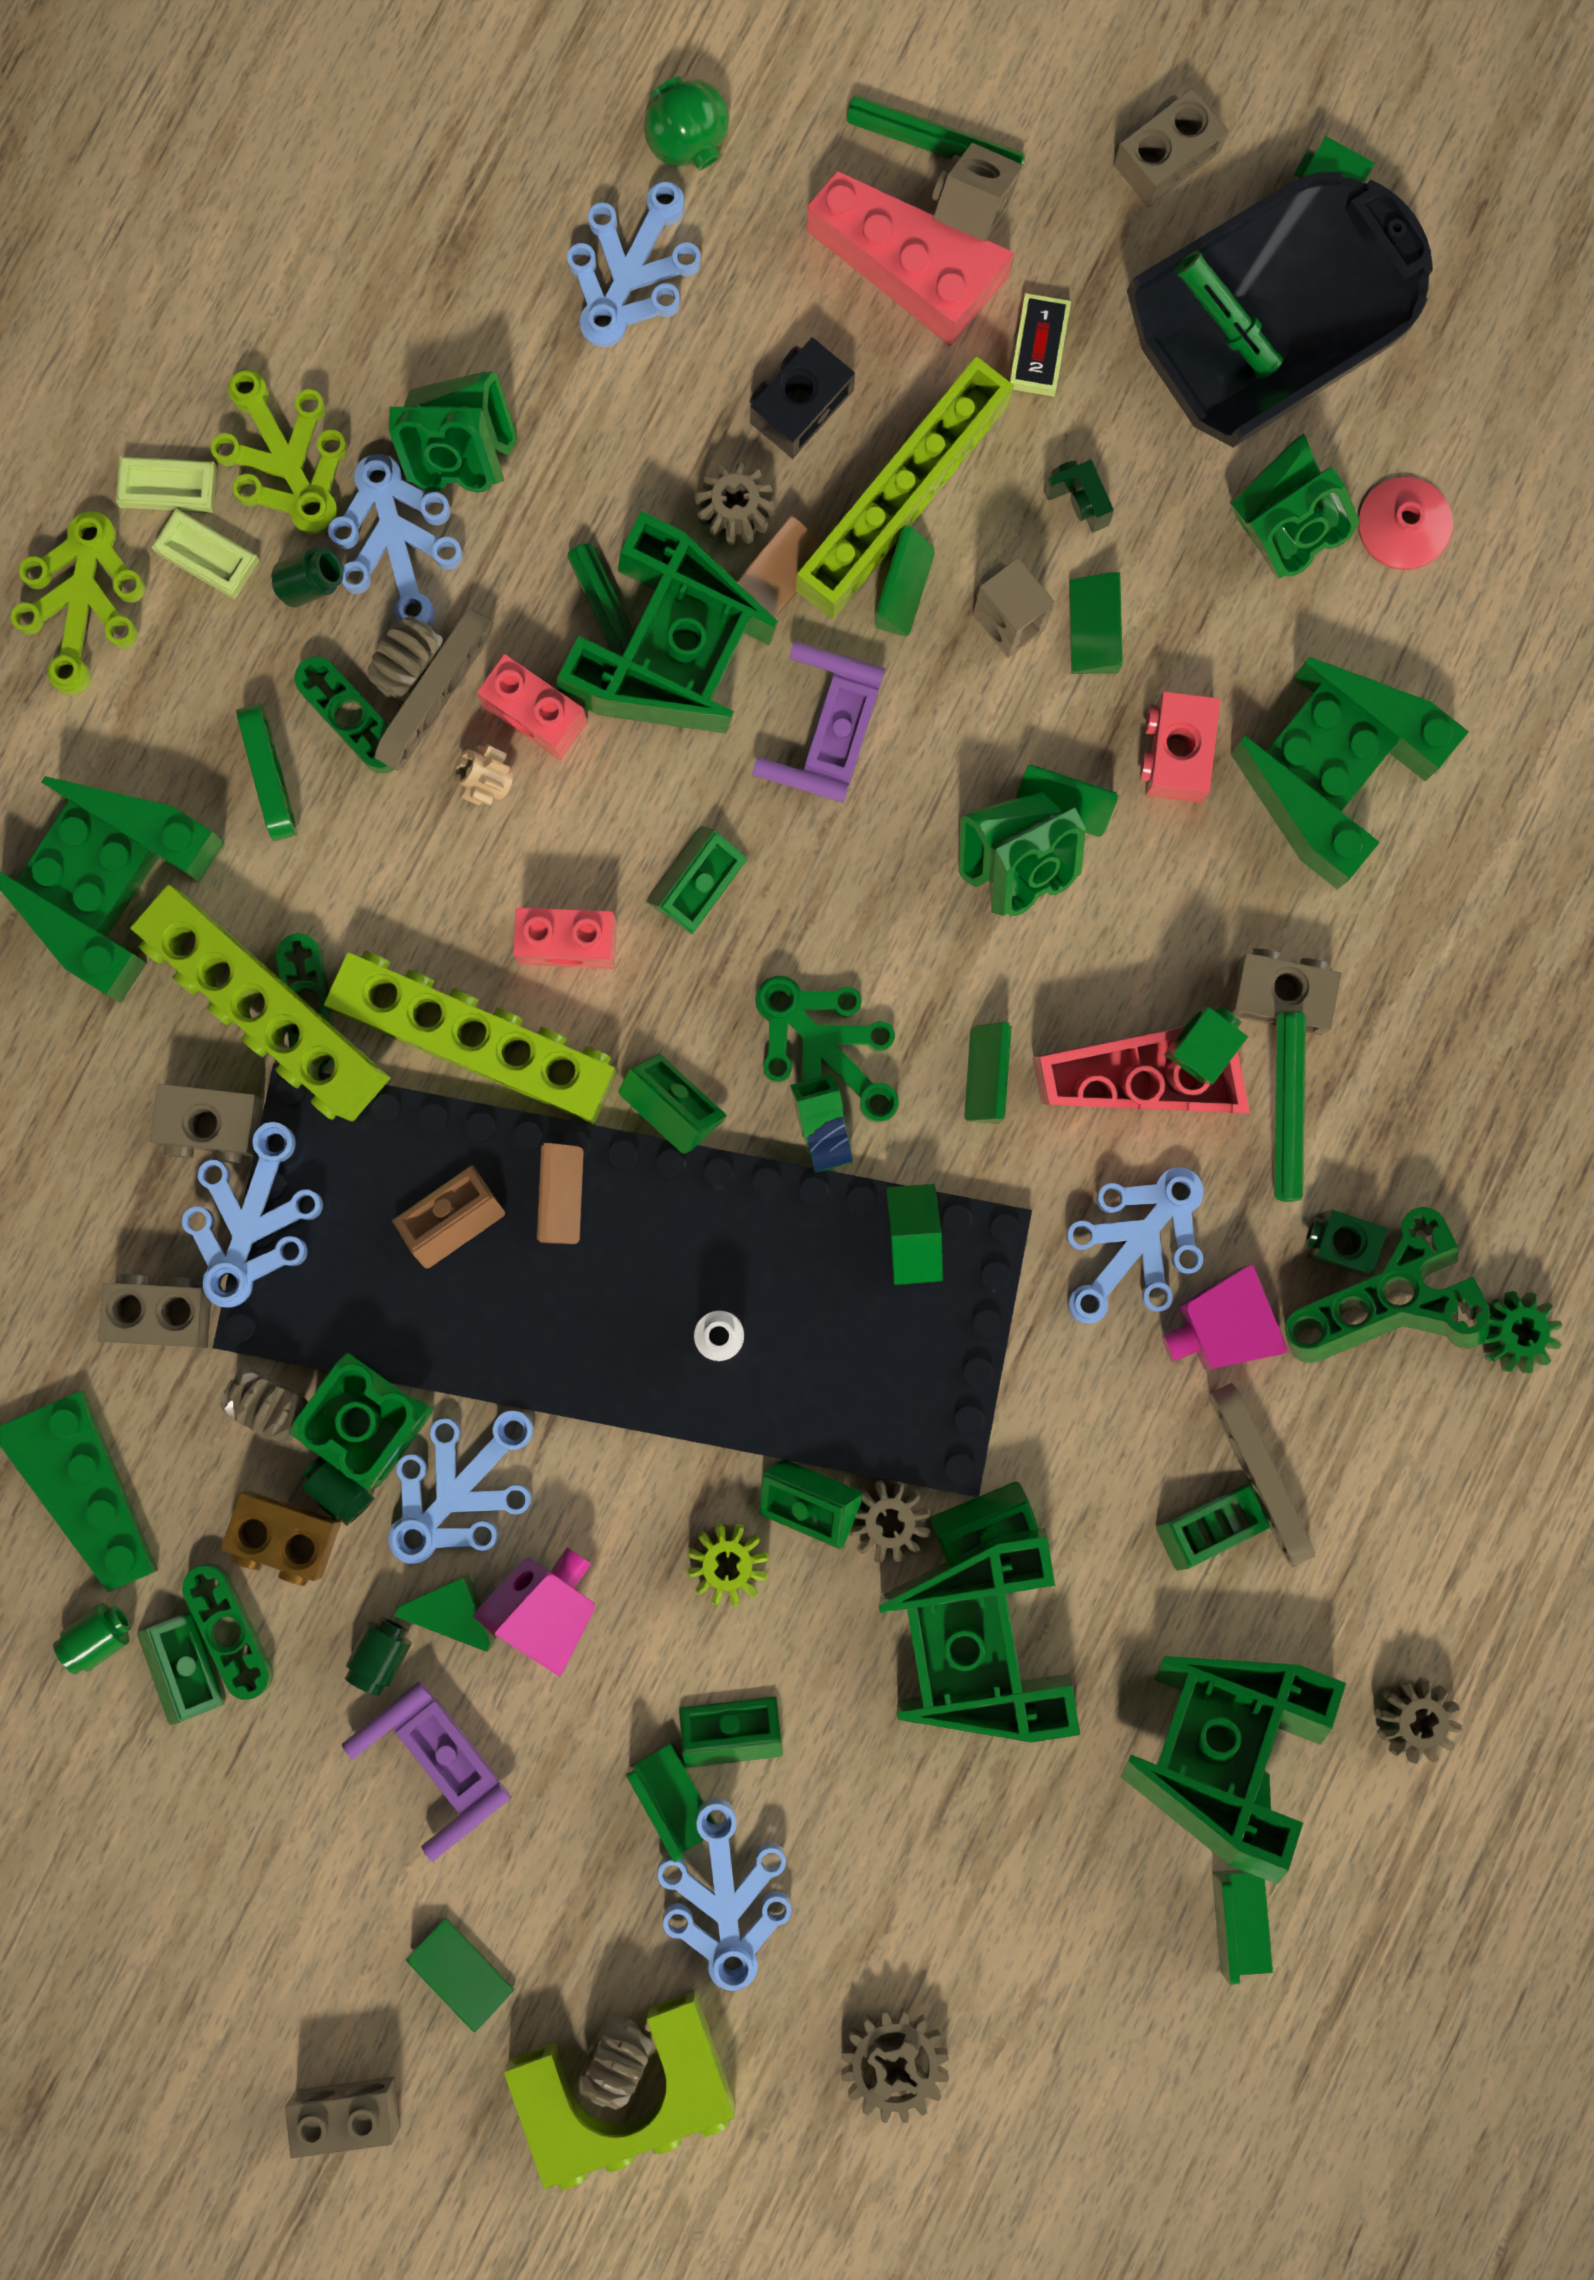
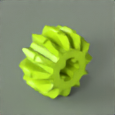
M717 1523L716 1534L718 1541L714 1542L705 1531H701L698 1534L700 1542L708 1549L707 1552L692 1547L688 1550L687 1555L692 1559L703 1561V1565L688 1568L686 1570L687 1576H705V1579L695 1588V1592L698 1595L705 1593L711 1585L716 1588L711 1600L713 1605L718 1606L722 1600L723 1591H729L732 1606H739L740 1596L738 1588L742 1587L751 1598L758 1594L756 1587L748 1580L749 1577L759 1581H766L768 1578L766 1571L754 1568L752 1565L768 1561L769 1554L767 1551L750 1553V1550L758 1545L761 1538L758 1534H754L745 1543H742L740 1539L744 1532L743 1524L737 1523L734 1528L733 1538H726L724 1523ZM726 1551L727 1557H729L730 1552H734L739 1556L740 1559L736 1565L739 1571L738 1574L730 1577L727 1571L724 1577L717 1573L716 1569L720 1562L716 1556L721 1552Z

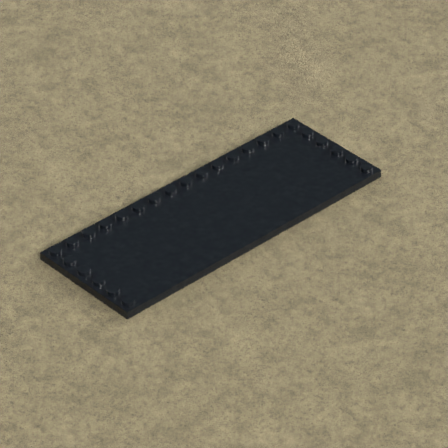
M273 1063L260 1126L269 1122H276L286 1126L294 1134L296 1145L293 1154L287 1160L279 1163L262 1215L291 1201L294 1194L300 1190L316 1192L323 1201V1209L320 1215L314 1219L305 1220L301 1218L252 1243L246 1262L274 1250L278 1241L287 1236L297 1237L306 1244L307 1257L300 1265H284L253 1281L252 1292L242 1304L229 1308L221 1307L213 1343L214 1349L331 1371L336 1363L349 1353L393 1384L891 1481H901L907 1484L979 1498L1032 1210L936 1191L942 1234L943 1281L894 1285L886 1187L906 1185L829 1170L815 1173L813 1167L699 1145L688 1153L683 1154L667 1139L390 1085H384L353 1122L338 1115L331 1120L310 1102L315 1095L303 1084L298 1089L292 1086L276 1072L275 1069L280 1064ZM318 1072L321 1081L328 1079L332 1075ZM274 1135L270 1138L268 1142L270 1151L279 1152L282 1150L284 1138L281 1135ZM544 1143L578 1146L584 1152L580 1240L577 1244L541 1243L537 1240L541 1146H544ZM255 1151L245 1198L259 1160V1156ZM473 1165L504 1209L505 1215L432 1267L424 1268L411 1253L392 1220ZM304 1196L299 1202V1209L303 1214L310 1213L315 1207V1201L311 1196ZM295 1242L286 1244L283 1249V1255L287 1260H294L299 1255V1247ZM228 1274L225 1287V1292L227 1293L233 1291L237 1286V1279L233 1274ZM713 1311H727L735 1315L740 1320L744 1329V1341L741 1349L732 1358L723 1361L706 1358L697 1349L694 1340L697 1323L703 1316ZM716 1326L711 1329L709 1338L713 1344L721 1346L728 1341L729 1333L724 1327Z

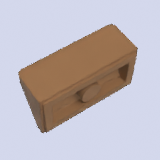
M791 515L737 580V583L776 619L797 593V573L820 547L821 543L799 520Z
M544 1143V1146H541L537 1240L541 1243L577 1244L580 1240L584 1152L578 1146Z
M471 1165L392 1221L415 1258L424 1268H430L505 1215V1211L476 1168Z

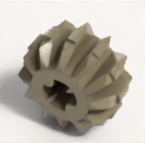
M740 461L736 465V473L729 474L727 467L720 464L717 468L719 480L705 475L702 483L706 491L696 493V505L702 508L697 513L698 521L700 524H710L708 531L712 539L726 532V543L730 547L735 544L736 535L742 534L747 544H751L754 541L753 529L766 533L769 529V522L766 517L775 515L776 505L769 500L774 495V488L771 484H761L763 473L759 469L746 476L745 464ZM740 499L744 501L743 508L739 505H735L731 509L727 508V501L733 504L739 502Z
M411 615L397 621L393 629H390L384 640L379 643L377 651L372 655V661L368 666L369 680L377 685V689L387 696H393L400 702L406 700L442 648L443 637L434 632L433 627L422 620L418 621Z
M239 1369L234 1380L231 1379L224 1391L225 1396L220 1406L228 1417L235 1419L238 1423L265 1437L283 1442L291 1441L293 1438L289 1434L291 1427L308 1401L302 1394L280 1383L278 1380L272 1379L253 1369Z
M877 1481L875 1488L879 1496L878 1499L873 1500L868 1492L861 1490L862 1501L868 1505L866 1511L858 1509L855 1518L864 1519V1523L853 1525L849 1535L858 1536L867 1533L868 1536L857 1547L861 1554L867 1552L876 1543L878 1545L874 1554V1561L881 1564L885 1559L886 1549L891 1548L892 1557L895 1563L899 1564L903 1562V1555L900 1550V1546L906 1544L908 1549L915 1555L921 1550L917 1543L910 1539L912 1534L920 1537H929L930 1530L924 1526L915 1525V1521L930 1517V1510L928 1508H920L911 1511L910 1508L921 1498V1494L918 1491L910 1493L904 1501L900 1500L904 1491L903 1482L896 1481L892 1496H887L884 1482ZM885 1509H895L897 1519L902 1521V1526L898 1532L892 1528V1535L882 1534L883 1528L876 1522L880 1512L884 1516L887 1515Z
M1419 1677L1414 1689L1409 1681L1405 1679L1399 1680L1398 1689L1400 1696L1398 1697L1386 1690L1383 1692L1382 1697L1391 1704L1389 1710L1380 1708L1375 1711L1377 1718L1389 1722L1377 1730V1734L1383 1740L1392 1739L1388 1750L1395 1756H1399L1406 1751L1407 1760L1418 1764L1424 1753L1428 1760L1436 1762L1439 1760L1437 1745L1449 1751L1455 1747L1453 1741L1446 1736L1448 1731L1457 1733L1462 1730L1460 1723L1449 1720V1717L1455 1715L1460 1710V1707L1456 1702H1445L1448 1690L1441 1685L1431 1690L1430 1681L1426 1678ZM1417 1710L1427 1715V1717L1420 1721L1422 1727L1420 1730L1410 1726L1411 1723L1416 1721L1415 1712Z
M613 2016L605 2021L600 2032L596 2034L588 2056L583 2063L584 2067L579 2076L580 2094L590 2098L591 2102L602 2107L608 2106L617 2110L626 2105L631 2094L635 2092L636 2086L642 2078L644 2068L648 2063V2056L652 2049L651 2032L641 2028L640 2024L627 2018L624 2020Z

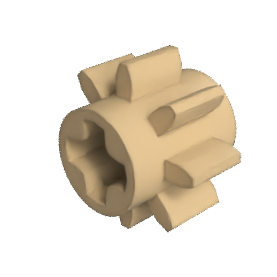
M488 744L485 748L475 745L474 751L470 749L464 751L457 759L453 770L454 781L464 786L460 797L476 805L484 803L489 806L492 805L493 799L497 801L503 799L509 792L513 782V770L510 766L503 764L507 753Z

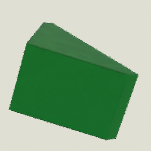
M935 1184L886 1187L894 1285L943 1281L942 1234Z
M469 1574L405 1602L398 1607L395 1614L397 1618L488 1652L493 1647L496 1639L494 1633L472 1617L482 1604Z

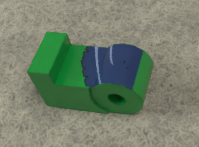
M829 1074L790 1085L802 1137L805 1138L814 1172L819 1173L852 1164V1153L842 1111L841 1094L833 1075ZM814 1091H821V1092H817V1093H814V1094H810L811 1092H814Z

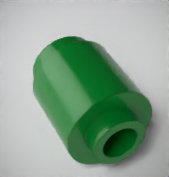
M100 1603L60 1632V1638L53 1643L54 1652L60 1663L72 1674H78L82 1670L91 1671L129 1643L128 1631L131 1630L130 1621L119 1607L112 1606L110 1608L108 1605Z

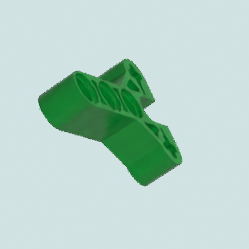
M1419 1207L1408 1212L1403 1218L1401 1241L1382 1274L1297 1309L1287 1319L1285 1332L1289 1351L1294 1358L1305 1363L1322 1361L1402 1326L1446 1336L1457 1347L1470 1349L1479 1346L1487 1338L1490 1326V1310L1474 1276L1443 1289H1433L1423 1282L1429 1274L1458 1262V1245L1447 1223L1438 1211L1428 1207ZM1423 1230L1427 1236L1432 1235V1249L1428 1241H1425L1421 1235L1416 1236L1415 1232ZM1397 1289L1406 1290L1413 1296L1409 1302L1402 1305L1393 1304L1386 1297L1390 1292ZM1458 1306L1462 1314H1466L1469 1320L1475 1319L1474 1326L1468 1327L1464 1321L1458 1322ZM1352 1308L1361 1309L1367 1314L1365 1320L1358 1324H1348L1341 1319V1316L1345 1311ZM1311 1327L1319 1330L1322 1335L1314 1343L1306 1344L1296 1339L1297 1333L1303 1328Z

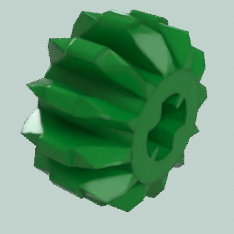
M1510 1291L1505 1293L1504 1303L1498 1299H1491L1487 1303L1494 1317L1490 1316L1489 1333L1482 1343L1492 1344V1347L1486 1352L1485 1358L1489 1362L1501 1358L1502 1371L1512 1372L1518 1365L1522 1373H1532L1535 1366L1534 1361L1540 1365H1548L1551 1362L1550 1355L1545 1348L1559 1349L1562 1345L1558 1339L1550 1337V1331L1561 1329L1563 1324L1561 1321H1547L1546 1318L1552 1313L1553 1306L1550 1303H1543L1537 1306V1294L1533 1292L1525 1293L1520 1299L1516 1291ZM1514 1324H1520V1329L1526 1332L1525 1340H1518V1335L1511 1332Z

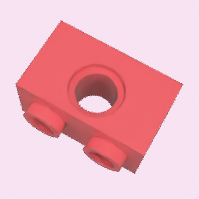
M506 654L502 656L476 692L483 708L559 760L563 758L588 723L583 707Z
M1163 691L1156 706L1149 705L1145 734L1153 735L1151 752L1143 753L1140 767V780L1147 781L1146 796L1202 803L1210 793L1220 698ZM1170 738L1184 740L1189 747V755L1176 756L1172 754L1167 747V740Z
M516 907L513 956L519 965L615 969L617 921L614 912Z

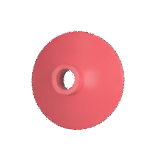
M1396 477L1377 485L1363 501L1358 515L1361 523L1358 525V532L1367 552L1381 564L1399 570L1417 569L1434 561L1447 546L1452 533V514L1444 496L1431 484L1413 477ZM1409 511L1413 513L1417 518V523H1406L1402 518V512Z

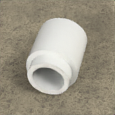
M713 1311L706 1314L699 1320L695 1328L694 1340L696 1347L702 1355L711 1360L723 1361L732 1358L741 1349L744 1341V1329L740 1320L727 1311ZM722 1326L728 1331L729 1339L724 1345L717 1346L711 1342L709 1334L712 1328Z

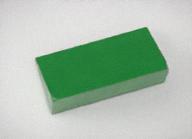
M905 525V528L902 527L876 610L874 623L878 629L904 637L908 636L911 632L935 555L933 546L911 526Z
M1109 572L1069 580L1071 674L1119 673L1123 663L1120 572Z
M1032 764L1030 766L1027 765L1016 798L1041 791L1061 811L1075 807L1086 828V833L1098 837L1105 833L1119 797L1117 792Z
M702 826L647 899V903L693 935L748 860V857L715 829Z
M999 1022L976 1025L970 1031L964 1112L965 1120L968 1122L999 1124L1005 1118L1012 1029L1010 1023Z
M660 1053L630 1068L618 1092L628 1104L683 1154L693 1150L723 1123L727 1117L716 1104Z
M783 1460L763 1472L759 1515L841 1549L846 1543L860 1507L862 1492L792 1462Z
M1017 1481L930 1518L946 1561L997 1535L1039 1529L1028 1497Z
M191 1612L137 1632L165 1716L170 1725L180 1723L225 1704Z
M776 1696L679 1708L682 1753L687 1768L776 1758L783 1755Z
M447 1917L406 1958L407 1963L473 2032H476L514 1991V1988Z

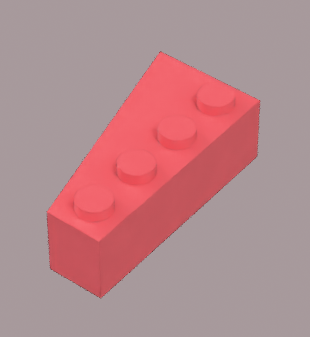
M837 171L807 206V232L951 346L1009 278L1014 252L988 240L984 242L933 219L934 215Z
M1186 1025L1032 1057L1041 1104L1250 1114L1238 1051L1213 1085L1202 1084L1164 1055Z

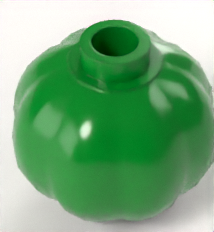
M681 76L671 78L657 87L650 95L653 104L647 108L644 121L646 142L653 154L665 164L674 167L695 165L698 171L715 163L721 157L718 148L727 135L729 126L728 107L719 90L712 84L699 79L684 82Z

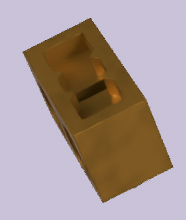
M252 1491L239 1493L220 1550L233 1554L231 1562L252 1570H260L261 1564L280 1570L278 1578L293 1584L306 1586L308 1580L316 1581L323 1578L342 1521H334L330 1517ZM252 1519L260 1520L267 1528V1539L262 1546L253 1545L247 1539L246 1527ZM299 1534L309 1537L314 1544V1554L308 1562L296 1558L292 1551L293 1540Z

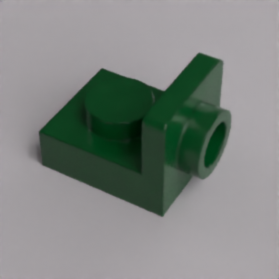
M1092 459L1079 465L1075 460L1069 461L1056 467L1051 472L1044 491L1048 500L1074 491L1071 494V502L1075 514L1080 521L1087 520L1092 533L1110 525L1114 509Z

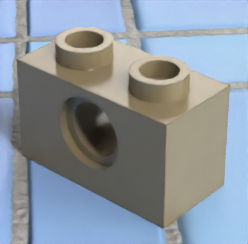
M971 143L962 157L955 155L947 172L943 171L932 195V199L938 201L933 219L985 242L1008 209L1023 165Z
M1253 949L1252 954L1246 953L1238 960L1228 1009L1237 1018L1276 1026V1016L1279 1012L1293 1010L1305 1013L1307 1033L1322 1035L1331 1029L1342 972L1328 970L1329 963L1317 959L1302 958L1300 959V964L1281 960V953L1268 949ZM1276 979H1287L1293 984L1295 988V998L1293 1001H1284L1277 996L1274 990Z
M157 1084L150 1142L164 1146V1155L193 1158L194 1150L212 1152V1160L241 1164L242 1155L254 1156L253 1136L260 1127L264 1100L252 1094ZM213 1113L217 1119V1128L211 1136L201 1138L197 1132V1122L203 1115Z

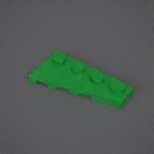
M85 1391L74 1393L0 1426V1447L107 1592L116 1590L158 1571Z

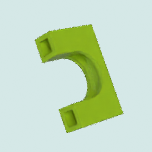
M696 1990L655 2004L648 2009L647 2022L664 2068L666 2089L658 2104L649 2113L637 2120L625 2123H611L600 2120L588 2113L577 2101L572 2091L556 2042L508 2060L504 2075L544 2190L558 2185L559 2190L575 2187L587 2179V2174L604 2167L607 2172H614L632 2164L635 2161L634 2156L649 2150H653L654 2154L666 2153L678 2147L682 2143L681 2138L700 2132L703 2137L721 2132L729 2126L728 2121L735 2118L736 2104Z

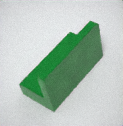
M672 1741L629 1765L626 1772L627 1779L673 1862L684 1858L686 1850L704 1840L697 1830L696 1815L699 1807L705 1800ZM710 1812L707 1815V1820L711 1824H717L715 1818Z
M1242 1870L1212 1872L1221 1974L1230 1985L1240 1984V1975L1273 1973L1265 1879Z

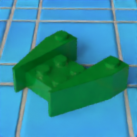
M640 511L620 551L618 572L655 589V592L623 657L578 636L557 677V690L581 707L599 716L726 734L734 711L712 701L744 634L770 645L778 621L684 531ZM647 692L652 694L655 700L649 699Z
M1309 657L1293 678L1314 694L1267 751H1264L1245 735L1231 753V756L1299 859L1339 890L1353 877L1380 843L1342 812L1380 763L1390 753L1417 776L1426 781L1440 769L1469 731L1431 701Z
M45 776L41 783L66 800L67 804L17 880L15 881L0 872V891L65 970L121 1003L147 963L108 939V935L158 859L163 860L199 883L223 847L224 842L213 831L173 806Z
M1045 1528L997 1535L880 1596V1613L907 1609L921 1690V1697L898 1700L896 1711L898 1720L1030 1743L1081 1735L1070 1673L1021 1681L1006 1594L1056 1586Z
M1164 1656L1154 1680L1180 1690L1156 1764L1130 1755L1121 1778L1228 1865L1278 1885L1289 1871L1303 1822L1255 1804L1277 1731L1281 1729L1321 1745L1333 1729L1346 1683L1298 1664Z

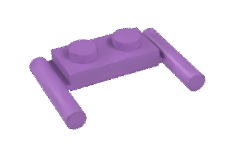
M794 641L789 659L833 672L831 685L804 770L757 757L752 775L844 803L886 668Z
M419 1681L341 1745L347 1755L354 1760L392 1728L394 1729L398 1737L460 1814L421 1846L428 1859L434 1862L512 1797L506 1787L498 1781L497 1774L439 1700L434 1699L427 1686L422 1681Z

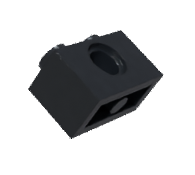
M813 337L802 348L798 345L792 348L780 365L782 371L771 383L768 380L763 381L753 392L749 400L751 404L750 424L792 459L854 391L855 372ZM794 389H803L811 396L806 401L795 402L789 399L787 394Z

